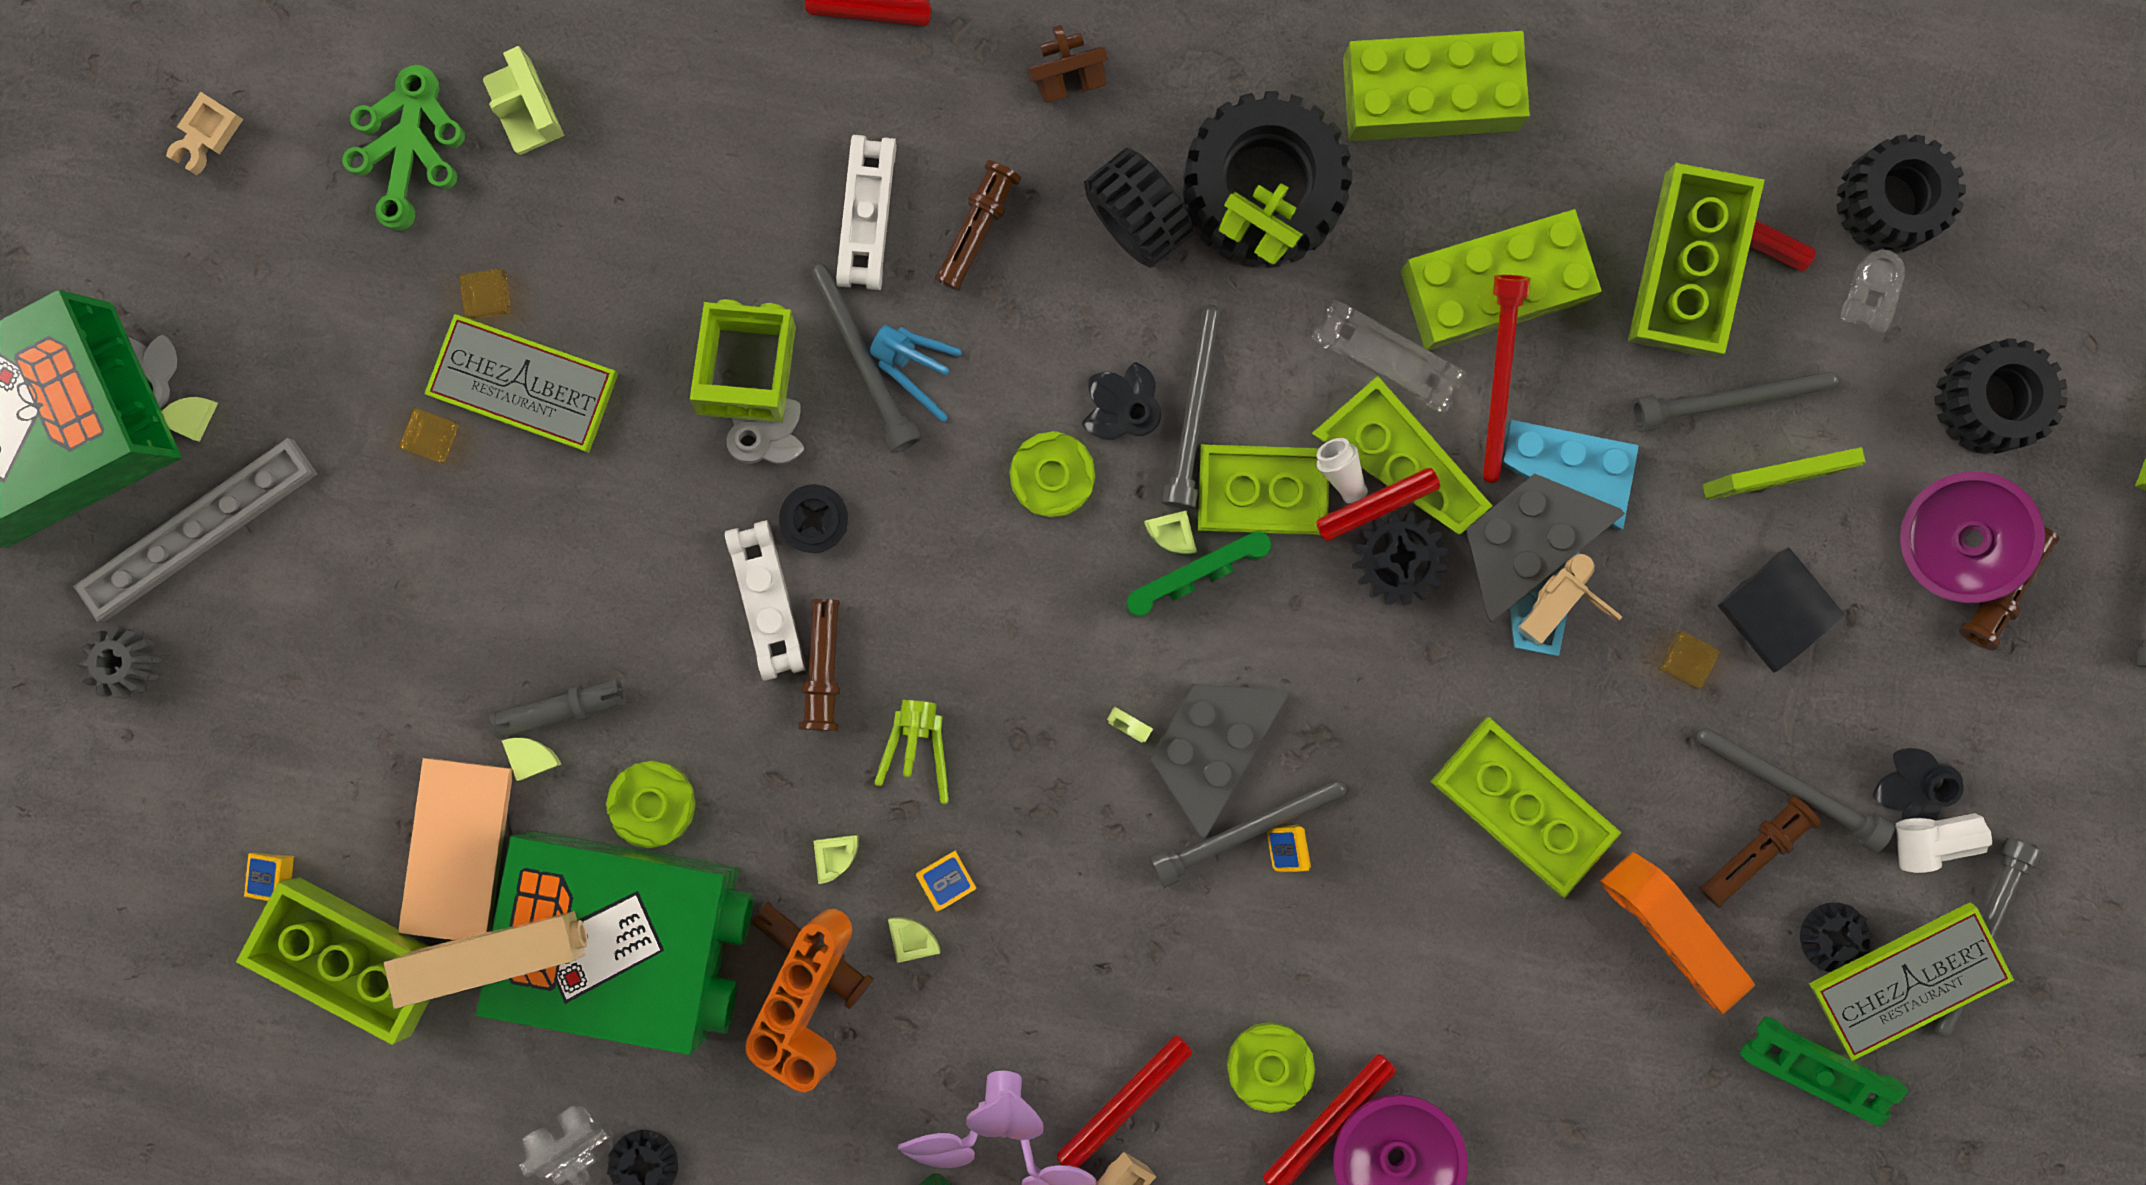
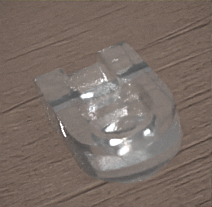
M1878 250L1865 256L1859 262L1848 298L1841 309L1840 319L1842 321L1852 324L1860 321L1869 324V328L1882 333L1887 331L1892 322L1905 277L1904 263L1896 253L1890 250ZM1868 294L1879 297L1876 308L1865 305Z

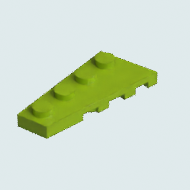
M1379 376L1374 378L1312 433L1324 443L1335 438L1347 439L1350 444L1357 447L1361 468L1387 486L1426 468H1432L1437 474L1441 487L1439 490L1412 503L1458 535L1493 507Z

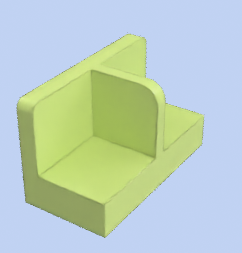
M519 46L503 52L509 66L485 76L483 82L492 100L489 103L491 110L500 118L514 151L518 155H522L565 135L531 59Z

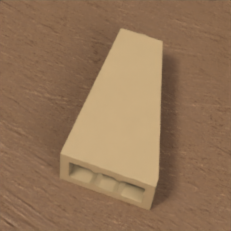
M575 911L418 949L385 961L384 967L393 1007L395 1009L573 962L585 956L583 948L587 947L588 944L587 932L584 923L581 920L577 921Z

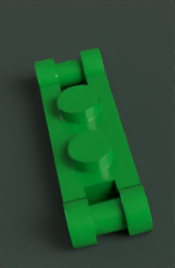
M1253 532L1134 590L1127 598V611L1134 617H1143L1150 612L1153 602L1167 595L1170 596L1173 602L1196 591L1192 584L1193 582L1208 576L1212 583L1234 572L1231 564L1244 557L1254 561L1260 560L1271 549L1270 538L1263 532Z
M1763 1017L1756 1027L1757 1036L1754 1040H1747L1740 1050L1741 1056L1751 1065L1876 1126H1884L1891 1116L1890 1108L1894 1103L1900 1104L1908 1094L1906 1086L1896 1078L1889 1075L1882 1076L1791 1032L1771 1017ZM1773 1045L1783 1049L1779 1056L1769 1052ZM1871 1092L1876 1094L1874 1098L1866 1099Z

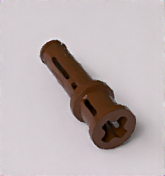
M987 160L984 166L987 172L977 192L971 193L968 198V205L971 209L958 235L954 239L953 245L938 274L935 276L938 282L956 291H960L961 284L975 256L978 254L979 248L993 220H999L1000 217H1003L1005 213L1003 205L1013 185H1019L1021 177L1016 172L995 161Z
M2044 527V551L2037 568L2030 578L2012 593L1993 601L1980 603L1970 622L1962 624L1959 632L1965 639L1987 650H1996L2000 645L1998 640L2000 634L2009 620H2015L2019 615L2020 607L2018 603L2032 583L2049 553L2060 540L2054 531Z
M812 599L808 681H804V685L801 686V693L805 694L804 721L799 722V729L838 731V724L834 722L835 696L840 694V687H838V683L834 682L838 606L840 601L826 599L825 614V601H822L823 599Z
M1794 795L1788 798V805L1770 822L1764 820L1759 825L1758 832L1760 834L1736 856L1731 858L1704 885L1702 884L1699 887L1701 892L1716 907H1722L1726 900L1751 880L1779 853L1782 855L1789 854L1794 849L1792 844L1811 827L1816 829L1822 824L1818 816L1802 800ZM1754 858V859H1753L1751 862H1749L1741 871H1739L1731 880L1727 881V880H1728L1729 878H1731L1740 868H1742L1750 859Z
M767 902L758 911L760 914L758 916L755 915L750 924L756 926L789 953L801 929L775 909L770 902ZM843 954L827 987L845 1000L844 1006L850 1010L864 994L874 978L869 974L863 976L844 961L845 955Z

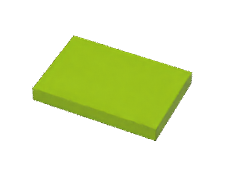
M1201 444L1197 532L1253 533L1258 531L1265 534L1321 536L1316 527V521L1328 515L1329 481L1317 468V451L1319 448Z
M1859 447L1735 473L1702 485L1705 498L1713 500L1835 474L1861 466L1866 461L1863 448Z

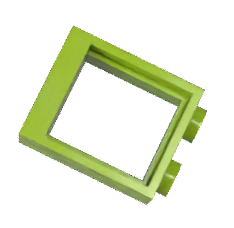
M728 299L719 300L717 303L704 302L690 393V402L697 415L783 423L796 330L790 309H785L783 306L773 303H765L760 305V307L744 306L737 301ZM720 330L779 335L772 390L712 385Z

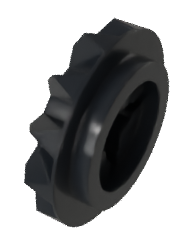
M810 484L795 489L786 497L780 509L779 525L784 538L794 548L807 553H822L837 546L847 532L849 513L842 498L835 491L823 485ZM804 504L808 509L811 508L815 512L829 507L821 519L824 524L823 528L826 530L825 533L813 526L801 532L799 531L808 520L805 515L806 511L802 508Z
M1838 902L1825 903L1814 908L1804 919L1800 930V943L1805 956L1817 968L1832 972L1870 953V939L1874 936L1869 931L1866 923L1867 918L1855 910L1854 907ZM1843 927L1842 935L1851 944L1850 946L1837 945L1833 950V941L1822 931L1824 929L1826 931L1838 932Z
M643 1129L632 1131L619 1139L608 1155L607 1175L610 1176L614 1185H673L678 1173V1156L674 1146L665 1136L656 1131ZM639 1152L644 1162L659 1163L646 1173L645 1183L639 1171L632 1172V1170H626L637 1161V1154Z

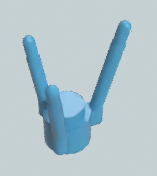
M884 325L877 333L870 348V355L880 360L878 368L890 374L941 422H946L948 419L947 415L897 369L896 365L904 367L912 359L943 375H948V367L914 350V344L956 357L962 354L961 349L913 334L903 327L896 330L889 325Z

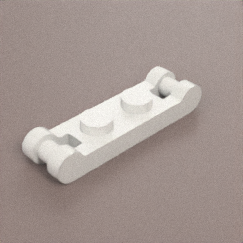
M852 135L837 265V286L851 288L852 284L866 285L867 289L881 290L893 167L896 157V139L882 138V141L879 142L869 141L863 135ZM865 158L879 159L878 168L864 167ZM854 255L869 256L868 268L853 267Z
M768 520L754 523V528L740 531L739 528L725 531L727 547L732 557L763 681L777 678V673L792 670L793 673L806 670L804 653ZM759 544L762 556L748 560L745 548ZM785 641L787 653L773 656L770 645Z

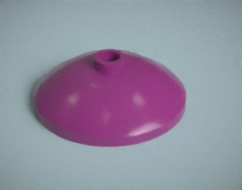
M1961 472L1933 482L1917 495L1904 516L1900 532V544L1908 569L1926 589L1940 597L1955 602L1983 603L2012 593L2030 578L2037 568L2044 551L2045 528L2040 511L2034 501L2014 482L1986 472ZM1980 532L1983 535L1982 544L1975 548L1969 547L1966 543L1968 534Z
M1397 1094L1371 1100L1358 1108L1347 1119L1335 1142L1333 1170L1337 1185H1465L1468 1172V1157L1464 1140L1448 1115L1427 1100L1411 1095ZM1393 1149L1402 1150V1158L1398 1162L1388 1161V1154Z

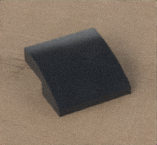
M1789 547L1778 552L1753 577L1742 581L1717 605L1773 673L1782 669L1805 651L1845 615Z

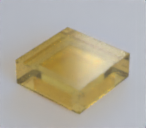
M503 269L459 275L465 318L478 319L511 314L507 277Z
M414 407L399 448L444 464L459 424Z
M1678 631L1658 669L1695 689H1702L1721 651L1684 631Z

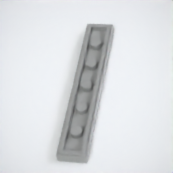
M287 438L73 587L97 622H105L318 474L295 440Z

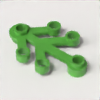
M411 65L404 68L395 80V91L372 107L361 105L352 111L350 121L353 127L362 134L372 135L379 130L383 120L403 108L401 122L363 149L359 147L349 148L345 151L342 158L343 165L348 171L356 176H365L371 172L374 164L395 150L387 195L378 201L375 213L381 224L397 232L408 229L415 220V209L406 200L414 153L418 155L427 168L429 182L438 189L448 190L457 181V173L454 168L441 159L419 128L422 110L436 126L434 131L435 137L442 145L450 149L457 148L465 139L462 127L449 118L437 101L439 92L437 77L430 69L421 65ZM415 80H421V87L417 91H410V85ZM366 114H371V122L367 126H361V118ZM449 128H455V136L450 140H444V132ZM357 156H363V164L358 168H353V159ZM442 169H447V178L442 182H437V173ZM391 204H397V213L392 217H387L386 211Z

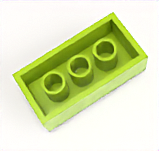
M1523 31L1350 41L1343 57L1349 142L1519 131L1530 116Z
M1675 163L1665 172L1627 342L1711 359L1725 354L1764 179Z
M1575 209L1408 259L1400 270L1425 352L1498 330L1500 305L1496 303L1497 296L1493 295L1495 275L1511 274L1531 278L1529 297L1524 298L1523 306L1518 307L1517 324L1587 303L1602 292Z
M300 877L278 882L236 960V963L391 1045L412 1035L430 1001L426 1000L394 1009L384 967L385 961L418 949L430 947L429 945L408 934L398 933L399 929Z

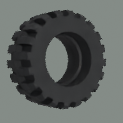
M1265 91L1263 99L1255 100L1253 93L1241 95L1237 105L1233 106L1230 102H1226L1217 108L1216 116L1213 119L1207 117L1199 127L1198 136L1192 140L1183 177L1184 204H1188V213L1192 226H1198L1202 231L1200 238L1208 247L1213 243L1220 248L1219 255L1229 261L1234 255L1243 259L1242 265L1255 267L1256 262H1266L1267 268L1280 267L1282 261L1287 259L1294 263L1304 258L1307 251L1310 249L1315 251L1324 242L1327 235L1332 232L1348 201V189L1352 184V169L1347 167V163L1351 156L1347 144L1340 145L1338 141L1341 131L1334 122L1327 126L1322 121L1325 112L1314 105L1309 111L1301 106L1303 98L1291 94L1289 101L1278 100V91ZM1252 147H1273L1289 154L1301 167L1307 182L1304 198L1296 207L1297 209L1289 220L1283 215L1275 216L1303 235L1294 248L1289 247L1286 253L1274 265L1254 253L1266 232L1253 223L1240 242L1229 238L1219 231L1223 217L1228 210L1224 204L1230 196L1226 186L1227 167L1235 155Z

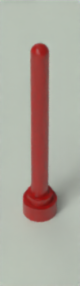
M1501 274L1494 276L1493 295L1497 296L1496 303L1500 305L1483 468V478L1490 484L1496 483L1501 475L1518 307L1523 306L1524 298L1529 297L1531 278L1521 275Z

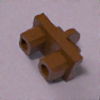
M1062 25L1053 27L1055 40L1040 44L1043 57L1058 53L1060 59L1027 68L1030 81H1036L1038 90L1044 102L1047 103L1067 97L1062 73L1077 69L1083 92L1106 86L1103 61H1107L1108 58L1105 47H1098L1070 55V49L1084 46L1082 34L1080 32L1066 37Z

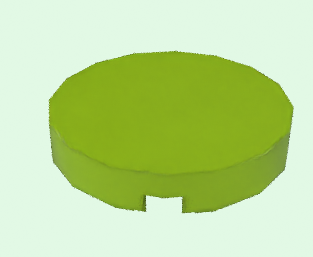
M1056 431L1039 433L1023 442L1013 457L1009 471L1011 487L1020 504L1033 514L1047 518L1068 516L1081 508L1091 495L1095 481L1093 459L1085 445L1069 435Z
M659 761L637 763L619 773L609 788L606 801L607 813L610 815L612 827L617 835L631 845L644 848L667 845L682 836L692 822L696 806L693 787L685 774L671 764Z
M1267 1022L1251 1026L1237 1037L1230 1047L1227 1059L1228 1077L1231 1086L1238 1097L1255 1110L1267 1113L1286 1111L1295 1106L1303 1096H1306L1312 1087L1315 1074L1313 1053L1303 1037L1287 1025Z

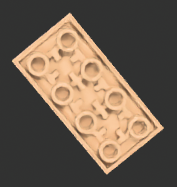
M423 758L398 933L459 940L491 932L513 777L512 768Z

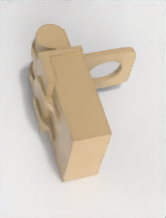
M1578 554L1569 559L1564 568L1557 572L1556 575H1553L1538 592V601L1532 607L1533 610L1516 630L1536 646L1541 645L1581 596L1615 622L1620 621L1622 616L1584 585L1592 576L1595 565L1589 556Z

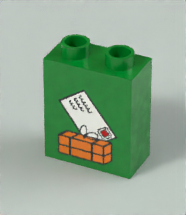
M57 290L0 320V548H8L182 459L113 303Z
M537 830L511 836L492 931L575 911L577 921L581 920L586 928L588 944L587 947L583 948L585 956L573 962L482 985L476 1016L691 1055L707 1040L709 1031L726 1034L730 1027L736 1004L738 983L736 980L719 978L725 943L743 946L752 918L754 894L735 890L739 867Z

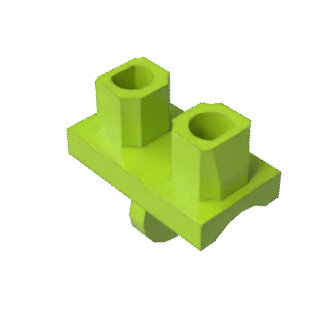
M1282 183L1275 190L1274 194L1258 185L1252 197L1265 204L1266 207L1264 209L1237 192L1231 193L1224 204L1228 210L1223 217L1219 231L1229 238L1240 242L1252 223L1261 228L1266 233L1254 253L1273 265L1286 253L1289 247L1294 248L1303 235L1273 215L1276 211L1290 220L1297 209L1283 200L1289 187Z

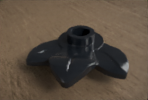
M1134 362L1129 366L1124 377L1112 372H1100L1089 378V393L1097 406L1082 422L1083 427L1089 433L1101 439L1115 440L1126 433L1133 436H1145L1152 433L1158 427L1161 420V408L1154 399L1156 382L1152 373L1146 367ZM1143 407L1146 409L1143 418L1139 420L1132 419V413L1136 408Z
M1905 748L1893 754V762L1897 772L1889 773L1879 781L1873 792V798L1887 808L1903 810L1902 820L1926 818L1936 821L1942 807L1951 806L1961 798L1964 791L1963 779L1961 774L1952 766L1942 763L1938 764L1930 752L1919 748ZM1943 779L1942 785L1934 789L1935 784Z

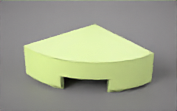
M188 397L169 404L161 412L170 430L200 442L218 403L201 397Z
M1187 511L1144 521L1150 537L1163 549L1182 555L1197 553Z
M1116 707L1112 709L1107 718L1109 724L1141 743L1143 741L1146 742L1153 730Z
M523 737L502 740L517 781H522L562 765L553 750L536 740Z
M859 835L814 840L818 884L834 880L849 868L858 850Z
M903 917L888 919L897 963L940 954L941 950L935 936L923 924Z

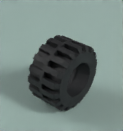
M1906 134L1898 135L1891 140L1887 139L1855 160L1852 163L1853 166L1848 168L1841 177L1845 182L1838 186L1836 196L1842 197L1843 201L1836 206L1838 214L1845 213L1846 220L1841 222L1844 229L1852 228L1856 234L1852 239L1858 244L1866 240L1869 242L1867 249L1877 252L1884 248L1885 254H1895L1901 250L1903 253L1910 251L1942 234V231L1951 227L1956 221L1953 216L1960 213L1964 205L1963 202L1958 200V198L1966 194V185L1959 184L1958 181L1964 174L1961 166L1954 168L1951 163L1956 157L1950 151L1943 154L1940 151L1942 144L1936 140L1925 144V136L1914 135L1909 140ZM1887 175L1902 179L1912 189L1915 197L1913 215L1898 211L1888 201L1885 194V179Z
M1124 148L1084 181L1087 199L1100 221L1132 258L1149 268H1153L1194 233L1189 213L1170 183L1148 159L1130 148Z
M2006 338L1999 342L1997 340L1956 357L1957 360L1949 363L1944 369L1947 376L1939 378L1936 387L1942 390V394L1934 396L1935 405H1941L1943 413L1937 414L1939 422H1947L1949 428L1945 431L1950 438L1959 436L1961 439L1958 445L1965 449L1975 447V452L1981 454L1990 452L1994 454L2003 453L2037 443V440L2046 438L2053 432L2050 427L2060 423L2063 416L2057 411L2066 407L2068 399L2061 396V390L2067 389L2066 379L2059 380L2057 372L2062 370L2058 362L2050 364L2047 361L2051 354L2043 348L2033 351L2035 343L2027 340L2017 343V340L2014 338ZM1991 375L2005 381L2012 391L2014 407L2008 420L1996 414L1988 403L1986 386Z

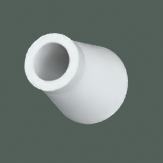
M1335 438L1324 443L1317 451V468L1341 494L1346 503L1351 504L1364 498L1368 493V489L1364 483L1357 447L1350 444L1345 438Z

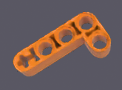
M1631 852L1600 880L1601 885L1608 894L1625 910L1637 917L1697 993L1717 1013L1724 1015L1755 986L1750 976L1678 886L1657 866L1635 852Z
M837 909L822 911L801 929L745 1044L746 1054L755 1066L798 1092L813 1090L834 1068L837 1060L833 1046L826 1039L806 1027L851 939L852 923L847 915ZM823 941L826 945L820 946L818 944ZM803 966L810 971L812 976L804 970ZM786 1002L792 1006L793 1010L788 1007Z

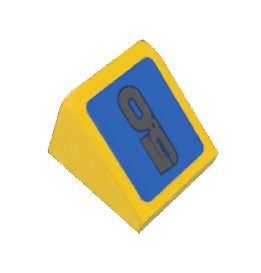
M1292 824L1275 827L1267 831L1272 867L1275 871H1309L1311 864L1305 829L1302 826Z
M956 850L916 873L917 879L936 912L941 911L977 889Z
M248 853L244 897L268 901L278 882L292 879L294 856Z

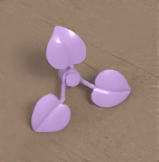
M994 1071L987 1075L985 1102H979L978 1108L969 1113L966 1119V1125L971 1129L967 1137L960 1139L954 1134L937 1133L898 1144V1150L919 1163L937 1168H957L974 1160L975 1152L970 1147L974 1145L978 1134L985 1137H1008L1021 1140L1027 1171L1031 1175L1022 1180V1185H1096L1097 1183L1095 1177L1077 1167L1050 1166L1041 1170L1035 1165L1029 1139L1040 1136L1043 1133L1044 1125L1037 1113L1021 1098V1076L1011 1071Z

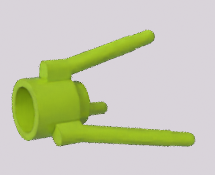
M902 700L901 711H895L894 726L875 779L876 786H881L884 782L902 729V735L908 736L903 776L906 778L912 775L917 739L928 738L929 730H931L940 802L944 805L949 802L941 732L943 716L936 715L937 704Z

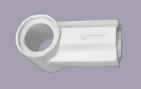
M1976 813L1938 821L1926 818H1911L1901 820L1895 825L1899 867L1907 872H1932L1942 867V861L1987 853L1988 847L1992 845L1991 830L1987 827L1984 817Z

